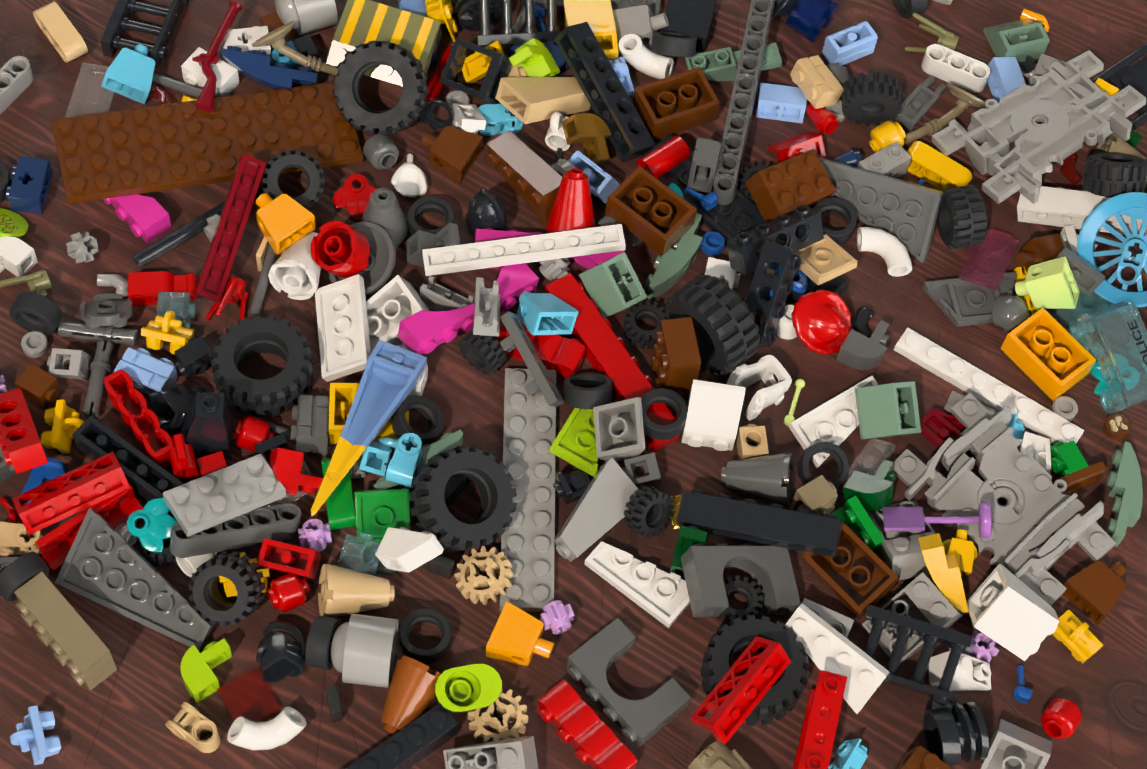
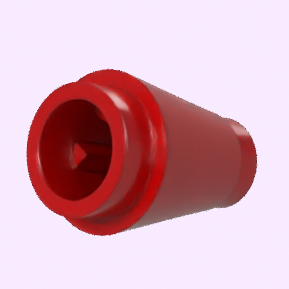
M811 103L806 107L805 113L819 133L829 135L836 130L839 122L835 114L825 108L815 109Z

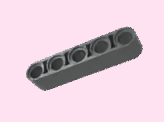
M293 503L260 507L189 537L186 536L179 523H175L171 528L170 552L175 557L187 558L262 544L264 538L274 541L290 539L298 534L301 509Z

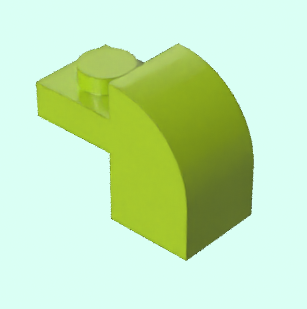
M535 38L515 50L516 54L509 58L513 67H524L528 77H553L560 73L551 53Z
M225 639L209 643L201 653L193 645L182 658L181 675L184 685L196 704L220 689L218 679L212 672V669L232 657L230 646Z

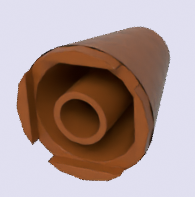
M398 655L395 660L380 720L381 723L385 724L383 730L395 735L419 718L436 697L435 684L441 673L437 671L433 675V671L429 669V666L407 656Z

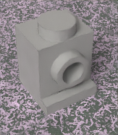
M52 348L51 355L47 360L48 373L56 378L88 381L91 355L82 350Z

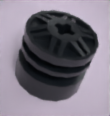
M451 0L462 28L468 31L481 30L479 0ZM489 0L490 28L503 19L502 0Z
M967 702L963 706L959 704L953 705L951 712L946 707L925 711L923 716V732L927 750L930 753L937 755L940 760L949 766L958 765L960 758L967 763L972 762L974 759L979 761L987 758L989 752L987 727L983 715L975 702Z

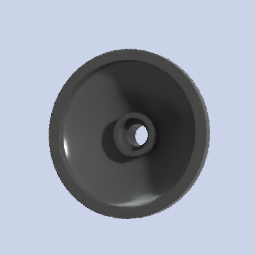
M357 222L350 226L364 233L370 246L368 261L371 260V263L365 270L356 274L364 278L365 295H368L381 288L391 276L396 261V249L390 234L384 228L371 222ZM328 272L332 283L346 279Z

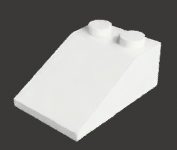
M399 275L366 301L371 353L379 340L396 346L398 344L401 345L403 342L397 336L400 322L421 310L430 311L411 283Z
M693 379L681 443H686L692 447H712L718 451L733 450L746 387Z

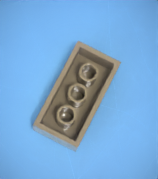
M40 572L14 592L18 599L15 605L21 612V618L29 627L33 626L41 642L46 647L49 645L54 651L53 655L62 666L66 665L69 668L71 677L79 686L84 684L91 691L117 671L110 650L43 572Z

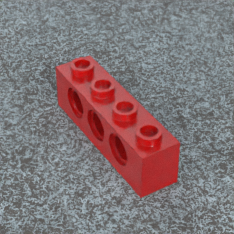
M21 387L0 394V446L7 466L13 464L16 474L48 463Z

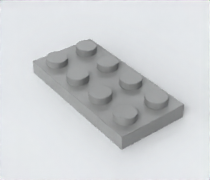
M262 454L163 492V500L187 537L286 497V489L280 481L278 482L273 470Z

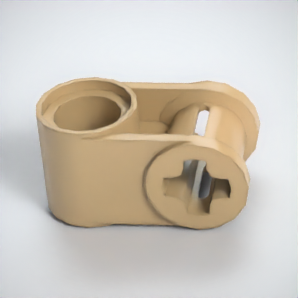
M0 522V555L23 556L29 552H36L39 555L40 553L35 541L43 537L40 530L29 535L24 524Z
M183 702L181 705L182 709L172 721L168 720L165 723L166 727L177 737L187 741L203 753L214 752L219 747L221 740L216 725L192 705ZM206 732L213 734L208 740L199 739Z

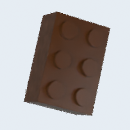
M700 67L636 87L633 98V105L653 141L666 137L669 134H675L717 120L720 106L718 98Z
M815 149L761 170L745 182L766 223L775 220L779 215L794 211L799 206L811 207L816 205L817 202L828 198L836 192Z
M640 166L608 196L605 210L607 215L619 224H622L623 227L661 256L694 225L697 212L694 206Z
M692 317L661 320L659 331L655 332L654 356H651L652 371L657 372L658 377L655 378L656 389H671L680 394L684 400H688L693 379L697 380L701 365Z
M842 522L843 530L837 558L806 552L802 559L803 564L860 620L865 615L868 604L875 606L898 584V576Z

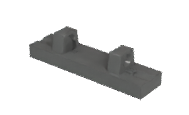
M511 312L500 316L510 336L500 342L503 350L510 352L517 348L534 378L532 382L524 386L528 395L535 396L541 392L549 406L558 407L565 401L518 316Z

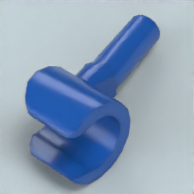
M534 3V19L540 31H545L542 19L545 10Z
M689 187L685 188V192L697 198L705 210H710L718 205L715 202L718 197L714 192L704 196Z
M1019 665L1017 666V686L1013 698L1016 701L1027 704L1033 689L1024 686V666Z

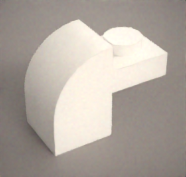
M0 237V273L6 268L17 277L24 276L38 263L34 249L16 237Z

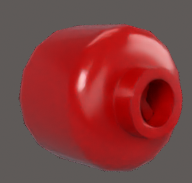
M247 415L243 420H238L233 439H236V444L239 448L255 452L254 445L272 438L274 432L269 431L270 423L267 420Z
M292 573L272 580L270 589L267 590L274 609L279 608L282 612H288L304 605L307 600L306 593L310 592L305 578L299 579L296 574Z
M1065 698L1053 699L1041 716V724L1045 732L1056 739H1066L1072 736L1082 720V713L1079 707L1073 701Z

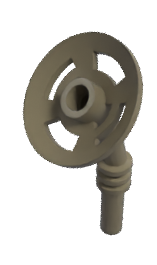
M294 21L273 30L252 43L253 47L272 45L273 49L276 48L278 52L304 67L312 69V71H323L337 75L338 69L336 66L322 62L321 58L316 59L314 56L311 58V55L306 57L284 44L286 42L284 37L295 25Z
M947 83L946 86L949 91L957 98L955 103L957 106L939 119L930 120L924 123L923 127L906 134L904 143L908 144L923 136H931L941 131L945 125L962 114L965 109L968 110L970 106L985 108V102Z

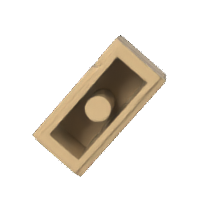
M818 55L799 59L790 73L792 81L797 84L804 93L805 98L810 101L815 109L835 105L844 91V88Z

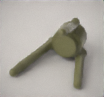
M915 12L912 14L914 18L922 22L919 24L921 29L939 37L936 44L955 50L959 36L941 28ZM905 47L906 51L925 53L927 49L923 47Z
M45 269L29 275L0 281V288L26 282L30 292L35 291L36 294L44 297L48 296L46 290L52 288Z

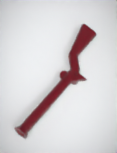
M236 1L229 2V9L207 53H201L199 56L192 58V61L199 63L207 78L195 103L196 108L206 112H213L217 77L211 65L219 62L217 53L237 13L242 10L241 4Z

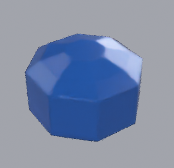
M709 231L702 236L701 250L707 256H718L723 252L725 238L719 232Z

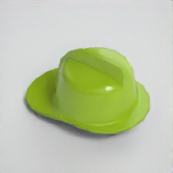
M471 664L445 670L438 677L435 684V694L438 702L452 712H464L492 705L499 698L502 691V680L499 673L493 667L486 664Z

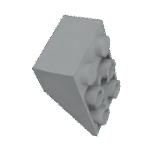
M916 500L890 504L887 507H919ZM883 509L867 512L885 540L877 548L880 559L898 576V581L918 577L922 572L930 575L918 538L935 534L931 525L924 523L925 531H884Z
M924 572L882 607V609L947 629L963 616L942 594L929 575ZM866 620L862 625L870 634L872 625H870L871 621ZM887 626L886 630H882L878 644L890 658L898 633H896L897 629ZM913 634L912 638H908L900 664L922 649L924 644L922 641L923 637Z
M534 736L503 739L443 750L446 769H539Z

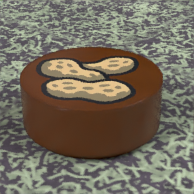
M1111 414L1104 423V432L1111 439L1122 440L1130 432L1131 423L1122 414Z

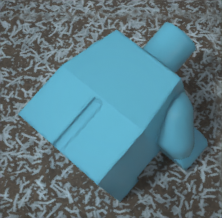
M383 437L379 440L374 439L363 452L360 470L385 477L392 448L396 449L400 438Z

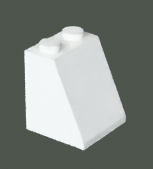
M1000 563L967 600V607L973 627L1024 661L1030 654L1033 655L1038 651L1041 642L1047 635L1054 633L1060 622L1054 608Z

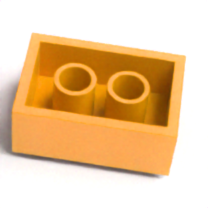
M1041 308L1008 333L1000 348L1052 401L1087 376L1096 362V359L1044 308Z

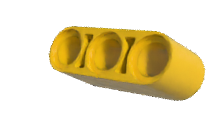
M915 141L907 150V153L912 158L907 171L939 190L966 186L972 180V174L966 167L921 141Z

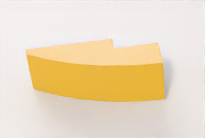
M939 533L919 537L918 540L923 557L933 581L942 594L963 614L968 613L960 569L955 554L945 556Z

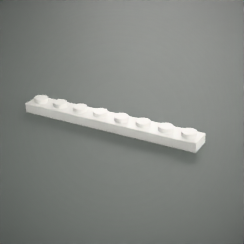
M622 224L423 249L422 252L425 275L430 276L623 251L626 244Z
M910 328L905 330L895 345L894 351L964 392L971 393L976 399L998 411L1009 406L1011 408V416L1018 414L1017 420L1023 422L1024 427L1039 436L1050 439V442L1053 444L1058 442H1064L1065 444L1073 440L1076 444L1084 432L1080 427Z

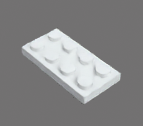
M358 274L318 288L315 292L322 379L326 382L364 370L371 355L364 278Z

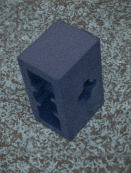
M19 156L17 166L14 165L12 168V185L8 186L6 191V200L10 202L12 211L42 215L53 175L49 160Z

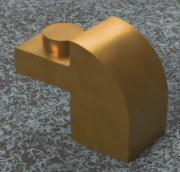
M591 113L574 114L562 121L567 145L583 144L585 156L596 165L610 159L605 138L611 136V132L607 124L600 117Z

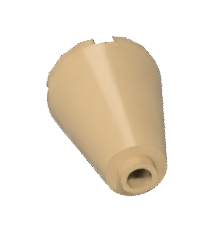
M331 564L322 565L319 577V584H322L321 593H318V608L321 616L335 618L388 607L389 601L394 600V585H390L388 579Z

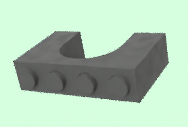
M698 543L690 546L681 556L693 617H718L729 606L723 581V570L726 567L742 569L753 577L762 591L761 596L763 595L762 603L765 616H789L801 605L787 548L766 544L763 546H753L750 543L740 546H729L727 543L705 546L703 543Z
M617 618L568 657L567 672L574 681H580L585 686V692L592 701H598L601 704L606 717L611 722H617L622 728L623 736L630 743L634 742L640 747L688 708L691 697L673 677L652 695L641 700L622 698L610 688L606 678L607 670L614 662L634 647L636 639L633 633Z

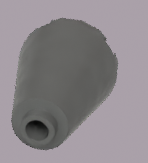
M378 188L371 193L360 222H371L384 228L390 234L396 249L399 247V244L407 239L409 231L408 222L394 193L390 189Z
M785 452L728 461L727 467H722L721 482H726V488L782 505H788L791 499L793 479H791L793 454Z

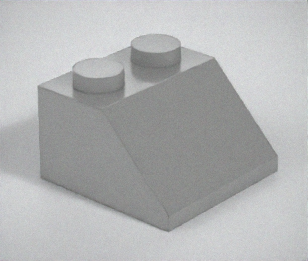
M640 397L593 407L597 458L605 461L613 458L616 462H621L625 459L637 457L645 450Z
M1000 719L989 742L988 756L982 760L979 769H1044L1051 756L1052 742Z

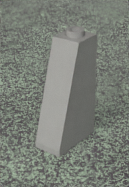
M613 458L600 467L554 540L557 545V552L570 562L581 555L624 518V511L628 510L625 505L627 502L631 503L632 501L629 497L631 495L636 496L635 491L638 488Z

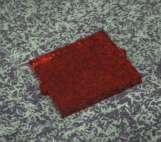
M258 668L241 677L236 676L234 681L217 689L233 721L241 716L250 721L263 722L262 719L280 710L267 683L262 681V674Z

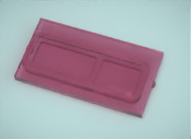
M995 229L986 230L984 242L981 245L973 246L959 275V279L997 291L1019 241L1012 239V236L1008 233Z

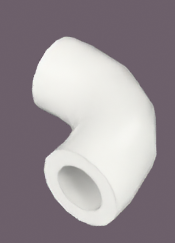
M628 34L621 38L618 45L620 52L625 60L636 70L657 79H663L672 75L674 67L673 58L652 53L651 50L643 45L638 35Z
M858 228V251L874 252L880 255L885 260L888 274L891 276H904L912 271V263L908 251L895 236L881 229Z
M285 707L278 716L266 722H254L240 716L231 725L227 740L236 746L250 750H269L288 743L305 728L307 722L300 712L291 707Z

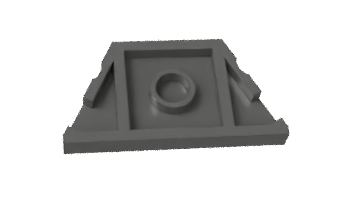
M1016 272L928 281L924 282L923 290L956 327L994 323L992 316L994 302L1000 296H1012V289L1017 274Z

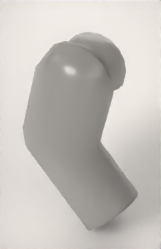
M97 274V286L116 287V294L128 296V281L121 275Z

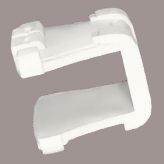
M766 355L755 364L748 366L742 364L736 367V370L732 371L727 381V385L748 387L762 379L767 386L758 390L751 399L745 412V417L749 421L756 418L764 408L774 403L776 406L779 405L784 399V393L791 385L792 379L773 355ZM773 373L776 375L778 383L776 382Z

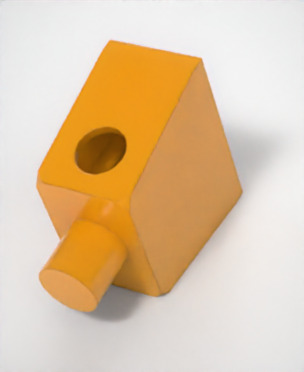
M267 193L257 198L256 204L260 207L256 212L258 226L277 255L315 230V216L287 194H282L274 200Z
M506 601L486 645L485 656L528 666L534 653L549 659L555 643L541 638L544 624L540 620Z

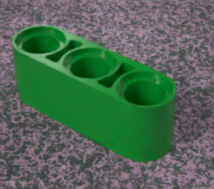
M332 457L321 459L323 478ZM350 471L326 500L330 530L356 527Z

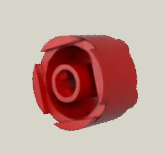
M331 221L319 228L321 231L316 237H313L310 247L312 259L322 269L343 278L354 276L367 268L370 246L364 233L341 221Z

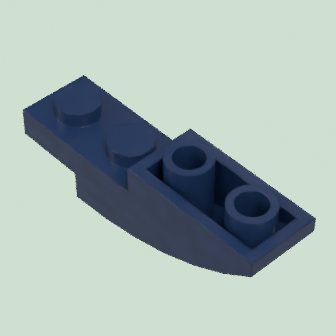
M227 46V49L222 48L221 58L227 64L236 68L241 75L263 86L276 90H291L292 83L306 86L316 84L318 73H313L310 68L298 67V70L288 69V65L281 63L269 66L271 56H267L264 51L251 50V53L242 52L241 48L235 46Z

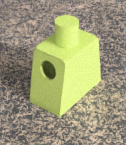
M1066 257L1031 265L1028 268L1025 281H1019L1015 284L1017 296L1030 295L1036 308L1075 309L1080 293Z

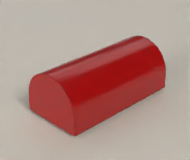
M675 136L639 159L637 166L642 167L657 179L687 160L690 156V150L680 136Z

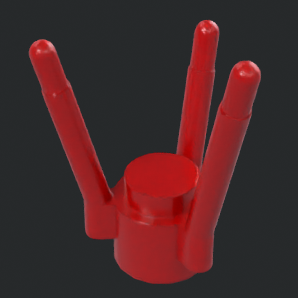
M229 277L221 301L213 304L205 320L209 321L214 313L220 316L227 302L235 304L238 301H241L239 320L244 319L246 302L249 296L245 292L246 282L238 277Z

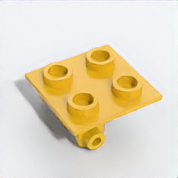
M425 0L427 17L441 21V24L445 23L453 42H455V32H458L455 18H452V14L455 13L452 1Z

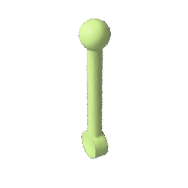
M797 379L795 382L796 390L789 414L784 419V423L787 426L795 421L793 415L801 388L805 386L803 379Z

